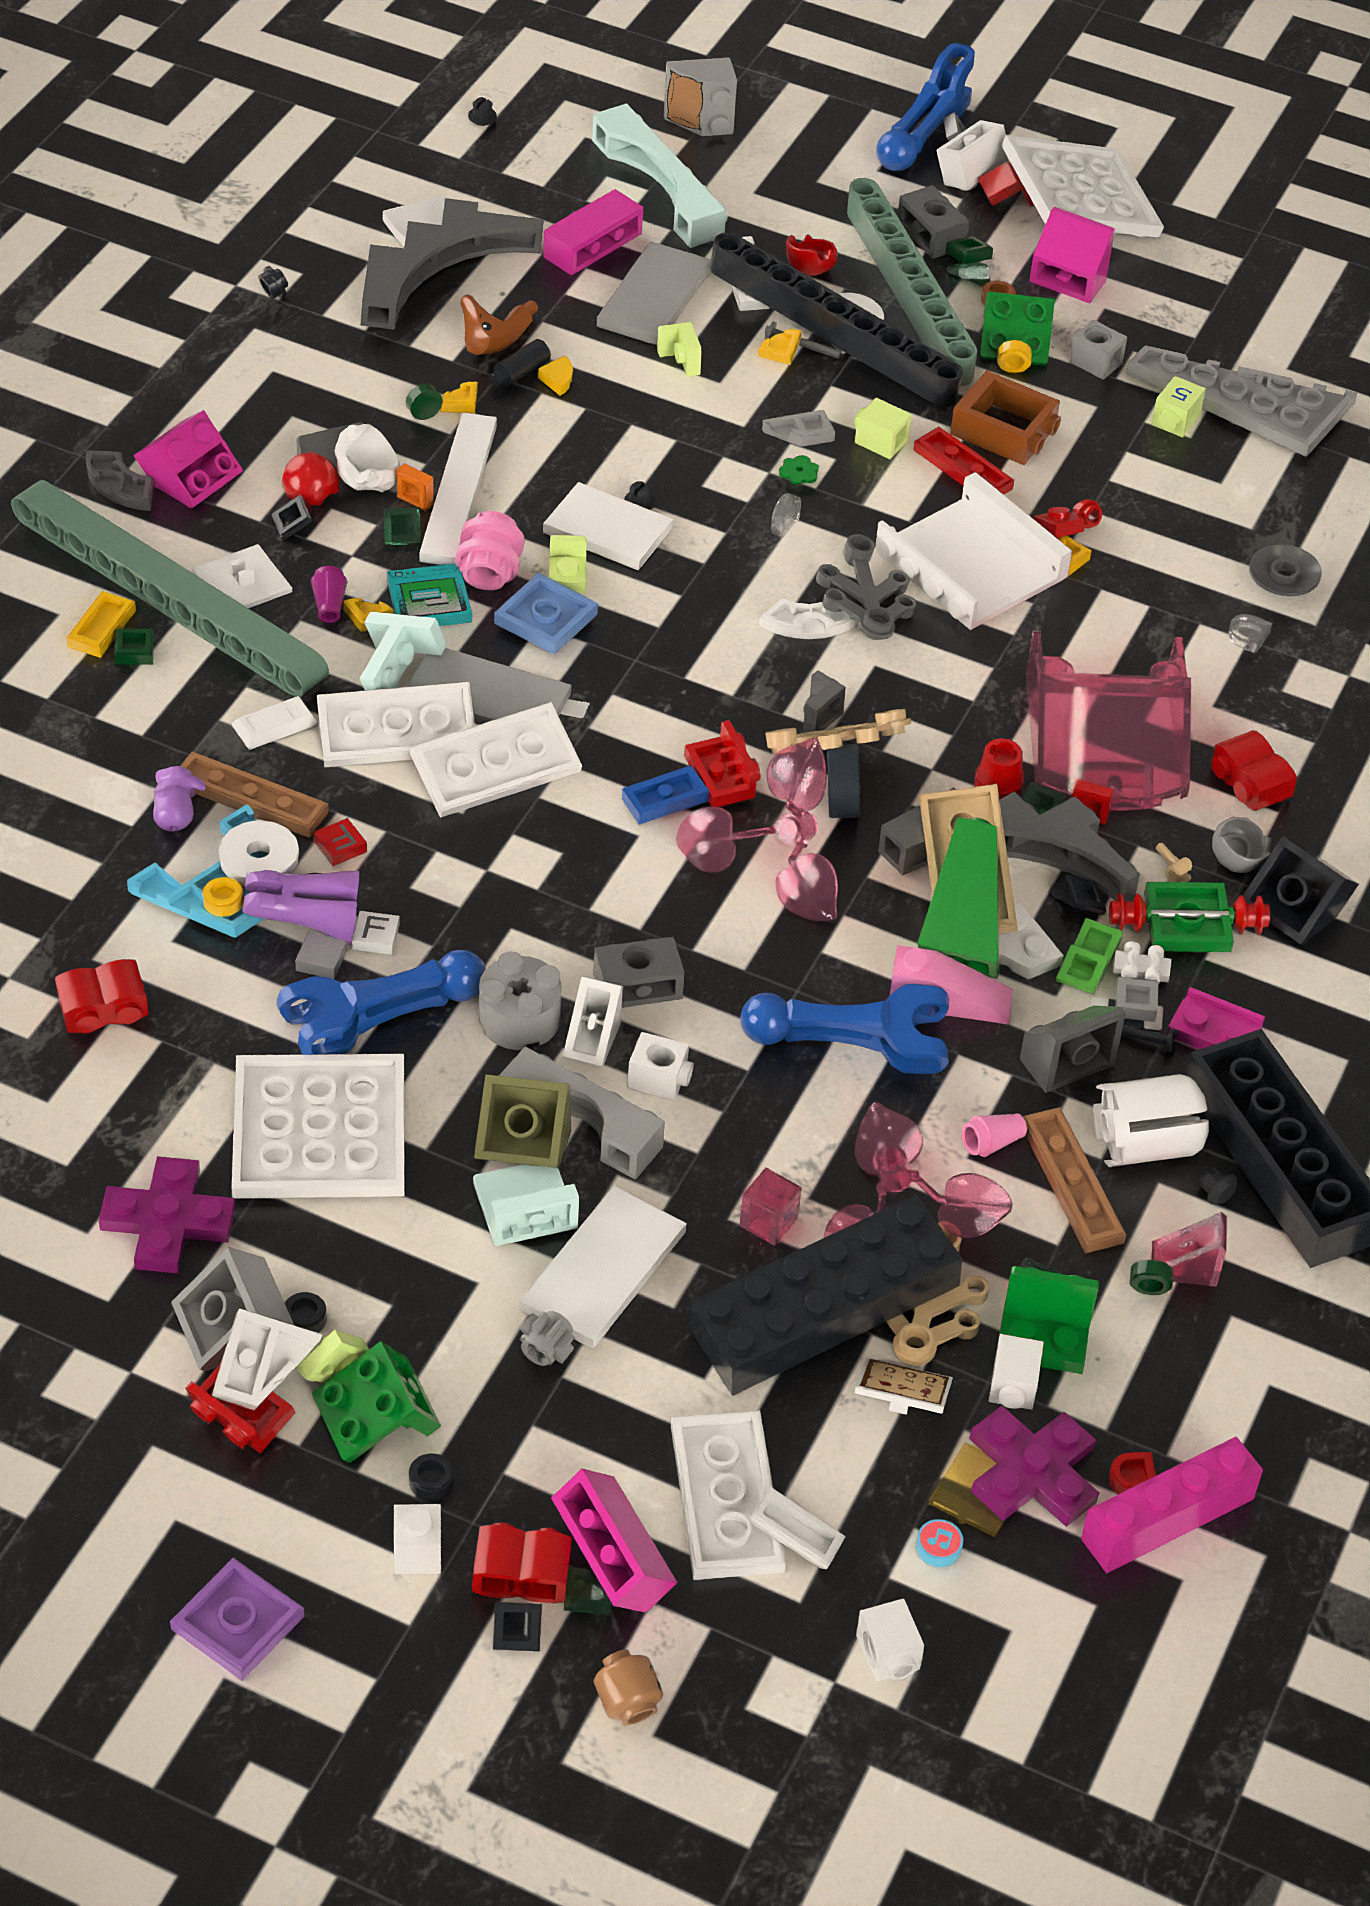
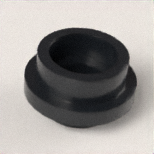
M270 266L263 269L264 273L258 276L262 288L272 300L278 296L283 298L287 295L285 288L288 287L284 274L278 268L274 270Z

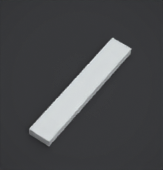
M462 412L419 552L420 562L437 565L456 564L455 557L457 549L461 545L462 527L471 516L496 431L497 417Z

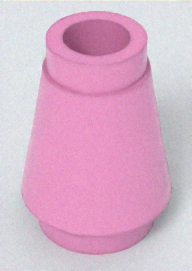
M1018 1113L974 1116L968 1123L964 1124L962 1139L970 1154H979L982 1157H986L1019 1138L1025 1137L1027 1126L1024 1118Z

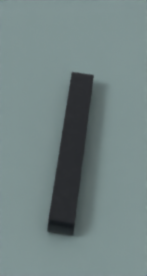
M721 233L715 237L710 270L715 276L929 402L943 407L951 406L956 402L963 375V369L959 364L733 233Z

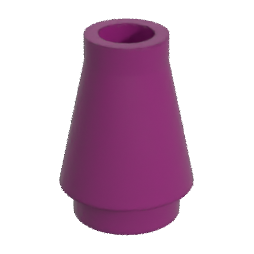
M335 566L320 567L311 578V586L318 609V618L326 623H333L340 619V610L348 584L343 571Z

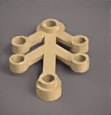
M905 709L875 713L876 722L845 725L831 730L811 731L800 734L796 733V728L770 731L765 733L767 747L772 748L773 755H782L796 752L795 744H799V748L819 745L820 750L842 747V741L856 739L857 743L880 740L879 731L882 732V736L905 733L904 726L911 724V718H906Z
M938 1223L959 1252L961 1244L959 1229L950 1223ZM970 1276L959 1287L913 1308L912 1311L915 1314L912 1323H909L903 1314L886 1321L895 1333L893 1351L897 1358L909 1365H924L934 1358L937 1345L955 1337L961 1339L974 1338L979 1331L980 1317L976 1312L969 1309L958 1311L953 1320L930 1329L929 1326L933 1317L964 1303L970 1305L983 1304L987 1300L989 1291L987 1280L981 1276ZM977 1288L982 1292L974 1293L971 1292L969 1289ZM961 1322H969V1323H971L973 1326H971V1327H965V1326H962L960 1323H961ZM911 1345H915V1346H918L919 1348H913V1347H910V1346H911Z

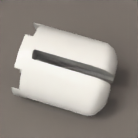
M1178 1074L1106 1083L1096 1086V1088L1103 1090L1102 1102L1093 1104L1097 1141L1105 1140L1112 1158V1160H1104L1108 1167L1193 1156L1203 1149L1209 1133V1120H1200L1197 1116H1180L1207 1111L1205 1096L1192 1078Z

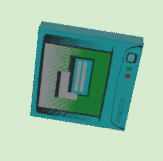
M456 564L386 571L394 613L436 618L439 626L471 623L472 610L463 576L459 570L460 567H457Z

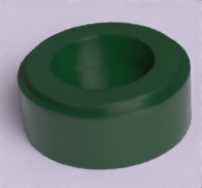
M420 384L414 387L406 397L407 409L418 420H426L435 416L443 403L441 394L431 384Z
M1158 1260L1137 1261L1130 1268L1129 1284L1139 1293L1161 1295L1172 1289L1174 1270L1167 1263Z

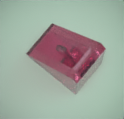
M1220 1212L1152 1241L1151 1260L1162 1261L1170 1265L1174 1270L1173 1282L1217 1287L1227 1251V1216Z

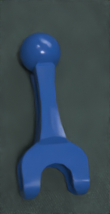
M953 43L939 55L932 69L930 79L925 82L912 107L901 120L891 127L890 131L884 133L879 139L876 154L883 167L891 171H903L909 168L914 163L917 153L921 152L925 142L944 122L943 118L954 112L959 118L970 106L972 88L965 86V82L974 66V49L964 44ZM963 57V60L957 66L951 63L952 59ZM931 111L924 121L910 134L917 123Z
M454 950L444 955L440 961L432 959L416 968L387 977L346 981L344 983L328 977H310L284 987L278 995L276 1005L280 1014L288 1023L292 1025L304 1024L299 1031L298 1046L302 1055L347 1054L355 1046L359 1035L394 1017L423 1008L444 1006L449 999L457 1002L474 999L479 995V982L486 967L481 958L475 953L467 950ZM300 999L308 1000V1001L299 1003V1004H297V1005H295V1006H291L294 1002H296V1001H298V1000H300ZM324 1038L320 1043L314 1044L317 1040Z
M906 984L896 989L886 1001L842 1006L808 1003L796 999L786 1002L777 994L760 993L751 997L741 1011L740 1021L744 1033L749 1039L758 1044L771 1045L783 1039L787 1042L816 1040L852 1044L881 1052L891 1066L902 1073L912 1074L939 1073L949 1063L946 1044L941 1039L922 1035L914 1028L918 1024L939 1022L946 1015L949 1009V996L940 987Z

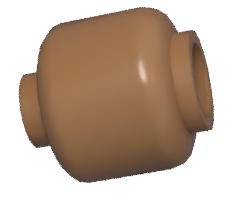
M629 1650L617 1651L604 1658L603 1664L605 1667L596 1674L594 1685L607 1716L612 1720H622L623 1725L627 1726L642 1722L656 1714L658 1711L656 1705L663 1697V1690L650 1659L645 1655H631Z

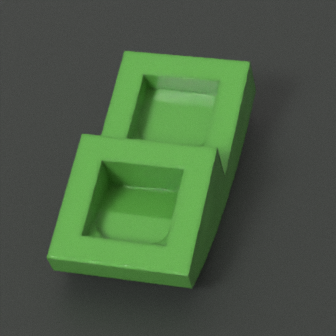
M1085 918L1074 945L1071 944L1056 981L1094 995L1111 965L1116 950L1119 948L1123 939V931Z

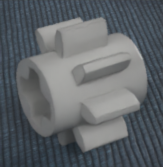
M543 1311L539 1317L532 1313L520 1327L524 1333L520 1338L522 1342L521 1349L525 1356L535 1364L541 1366L551 1365L555 1360L562 1364L574 1349L570 1344L575 1338L572 1335V1325L563 1315L557 1312L548 1311L546 1313Z

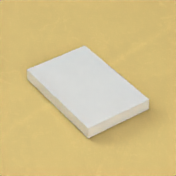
M578 482L543 523V533L550 536H585L587 538L586 550L639 571L672 530L673 519Z

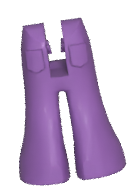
M272 870L249 872L246 875L245 889L249 894L244 897L243 913L253 917L306 926L318 930L327 936L347 940V945H351L356 918L359 871H339L323 874H287Z

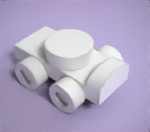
M1134 941L1127 942L1124 946V951L1116 950L1113 973L1121 974L1122 978L1157 981L1158 984L1160 982L1168 983L1171 959L1164 958V949L1161 946L1154 945L1149 947L1148 955L1140 954V945Z

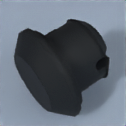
M479 97L473 101V109L468 113L470 121L479 126H486L497 119V113L492 109L493 103L489 99L486 100L484 97Z
M642 481L633 483L630 486V492L626 494L624 499L649 510L656 505V498L651 493L652 487L649 484L645 485V482Z
M1211 1168L1210 1171H1206L1201 1176L1200 1187L1208 1193L1207 1198L1210 1204H1222L1235 1193L1237 1177L1234 1174L1225 1175L1219 1168Z

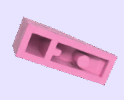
M897 945L890 995L896 989L906 984L936 986L944 989L949 996L947 1016L1009 1024L1012 988L939 951Z

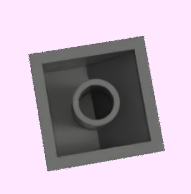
M1093 1005L1081 1011H1072L1063 1018L1046 1025H1037L1024 1033L1020 1061L1045 1093L1115 1065L1126 1012L1122 1007Z

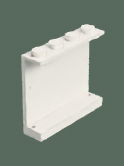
M976 472L965 477L961 500L898 533L893 526L890 527L883 520L878 522L875 549L879 554L889 560L900 571L906 573L930 598L936 600L955 619H958L970 630L1068 577L1072 550Z

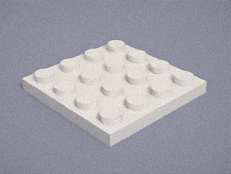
M1012 135L1005 136L1001 146L1045 224L1052 208L1057 207L1115 228L1114 234H1132L1137 237L1160 236L1164 226L1118 149Z
M404 1054L236 1055L232 1198L404 1196Z

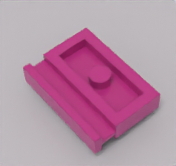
M1189 987L1185 999L1182 1000L1168 1026L1167 1035L1171 1028L1179 1030L1175 1040L1200 1050L1262 1029L1265 1016Z

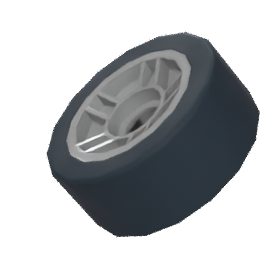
M843 744L839 748L827 749L829 818H859L858 744Z

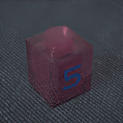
M766 1167L742 1195L739 1226L775 1246L798 1219L802 1187Z

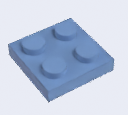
M538 572L494 613V624L555 655L598 614V603Z

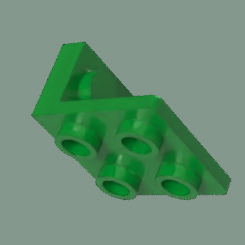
M987 292L983 315L984 323L980 358L997 360V351L1000 345L1007 341L1017 340L1026 343L1031 348V364L1047 365L1055 299Z
M1013 1266L1011 1268L999 1336L1004 1334L1043 1341L1040 1367L1083 1374L1089 1328L1099 1282L1079 1275H1063L1041 1271L1033 1267Z
M382 1341L312 1392V1396L341 1458L348 1463L354 1461L401 1425L407 1429L412 1427L427 1437L441 1427L409 1359Z

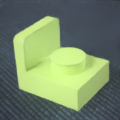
M692 322L658 327L657 352L659 356L675 355L677 363H682L687 376L700 375L701 345Z
M550 536L549 578L577 593H585L587 538L585 536Z
M334 1330L331 1334L325 1336L318 1346L296 1368L305 1379L311 1382L318 1381L324 1383L368 1351L369 1348L363 1338Z

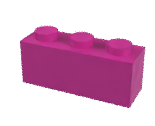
M616 189L610 191L545 229L543 257L571 276L641 235L643 206Z
M581 1468L551 1497L613 1606L647 1612L677 1584L676 1579L614 1476Z

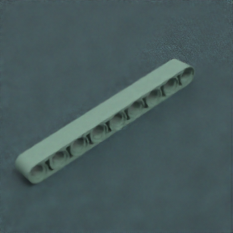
M869 178L854 179L849 186L847 206L849 219L922 343L959 364L963 369L960 386L969 385L974 378L977 347L879 185Z

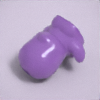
M181 766L159 770L156 772L155 777L158 784L154 790L155 806L153 809V820L164 830L179 831L186 828L193 819L194 812L191 798L195 795L194 789L204 791L206 785L200 778L194 776L191 771Z

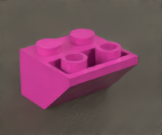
M1053 207L1033 254L1029 282L1091 303L1106 283L1115 228Z
M204 410L184 419L133 455L145 474L154 478V486L189 508L195 507L243 471Z

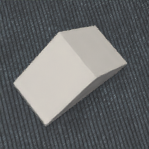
M582 976L563 1052L564 1057L604 1066L621 1024L623 986Z

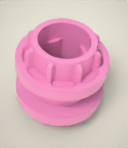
M496 511L478 513L475 518L468 520L462 527L461 545L457 549L455 563L457 567H460L459 570L463 574L465 581L471 586L482 590L501 589L505 582L512 581L518 574L520 566L519 556L523 552L525 538L517 527L515 520L510 516Z

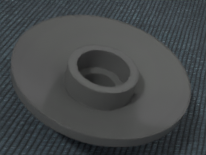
M1273 544L1262 547L1252 555L1249 563V572L1255 583L1264 590L1281 596L1307 594L1318 586L1322 576L1321 566L1313 555L1304 549L1287 544Z

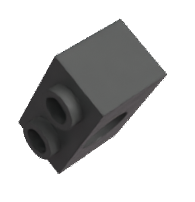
M933 185L900 195L897 216L908 235L932 259L946 255L947 242L967 238L969 221Z
M674 936L595 947L594 978L623 986L622 1008L683 999L685 972Z

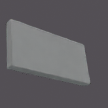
M650 241L597 316L596 327L657 345L658 327L671 325L676 322L709 273L711 259Z
M448 648L444 649L441 656L425 654L406 686L414 687L469 682L474 722L479 725L552 702L559 717L571 695V684Z

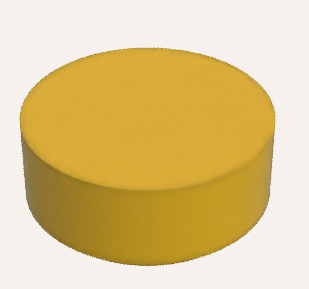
M1011 340L1003 343L998 348L997 364L1002 370L1009 373H1020L1027 370L1031 365L1032 351L1026 343Z
M215 878L209 881L203 888L204 907L215 916L233 915L243 906V888L238 881L232 878Z

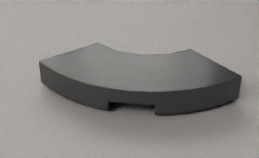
M86 450L87 474L92 485L99 493L107 499L128 508L144 511L151 510L154 492L153 477L139 475L130 470L123 462L122 452Z

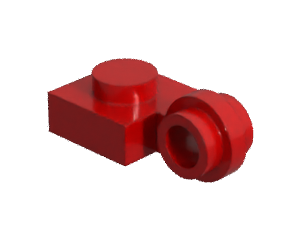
M1085 499L1074 506L1072 513L1066 507H1053L1048 509V513L1034 516V520L1054 537L1059 538L1084 532V528L1089 529L1097 526L1103 514L1096 501Z

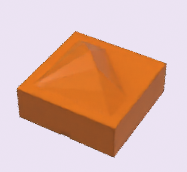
M404 463L397 469V497L427 511L434 505L433 477Z

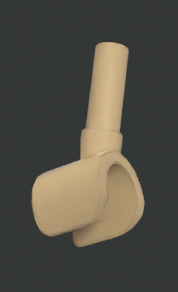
M1164 843L1157 844L1156 850L1169 865L1165 870L1167 880L1169 882H1189L1191 875L1187 872L1192 869L1191 860L1186 857L1179 860Z

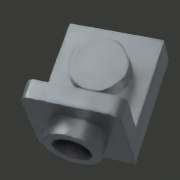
M819 670L811 675L810 696L803 707V730L805 732L822 731L844 713L846 687Z

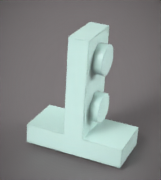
M370 612L364 623L376 651L360 678L364 690L397 688L405 669L413 660L414 653L441 656L447 644L436 618Z

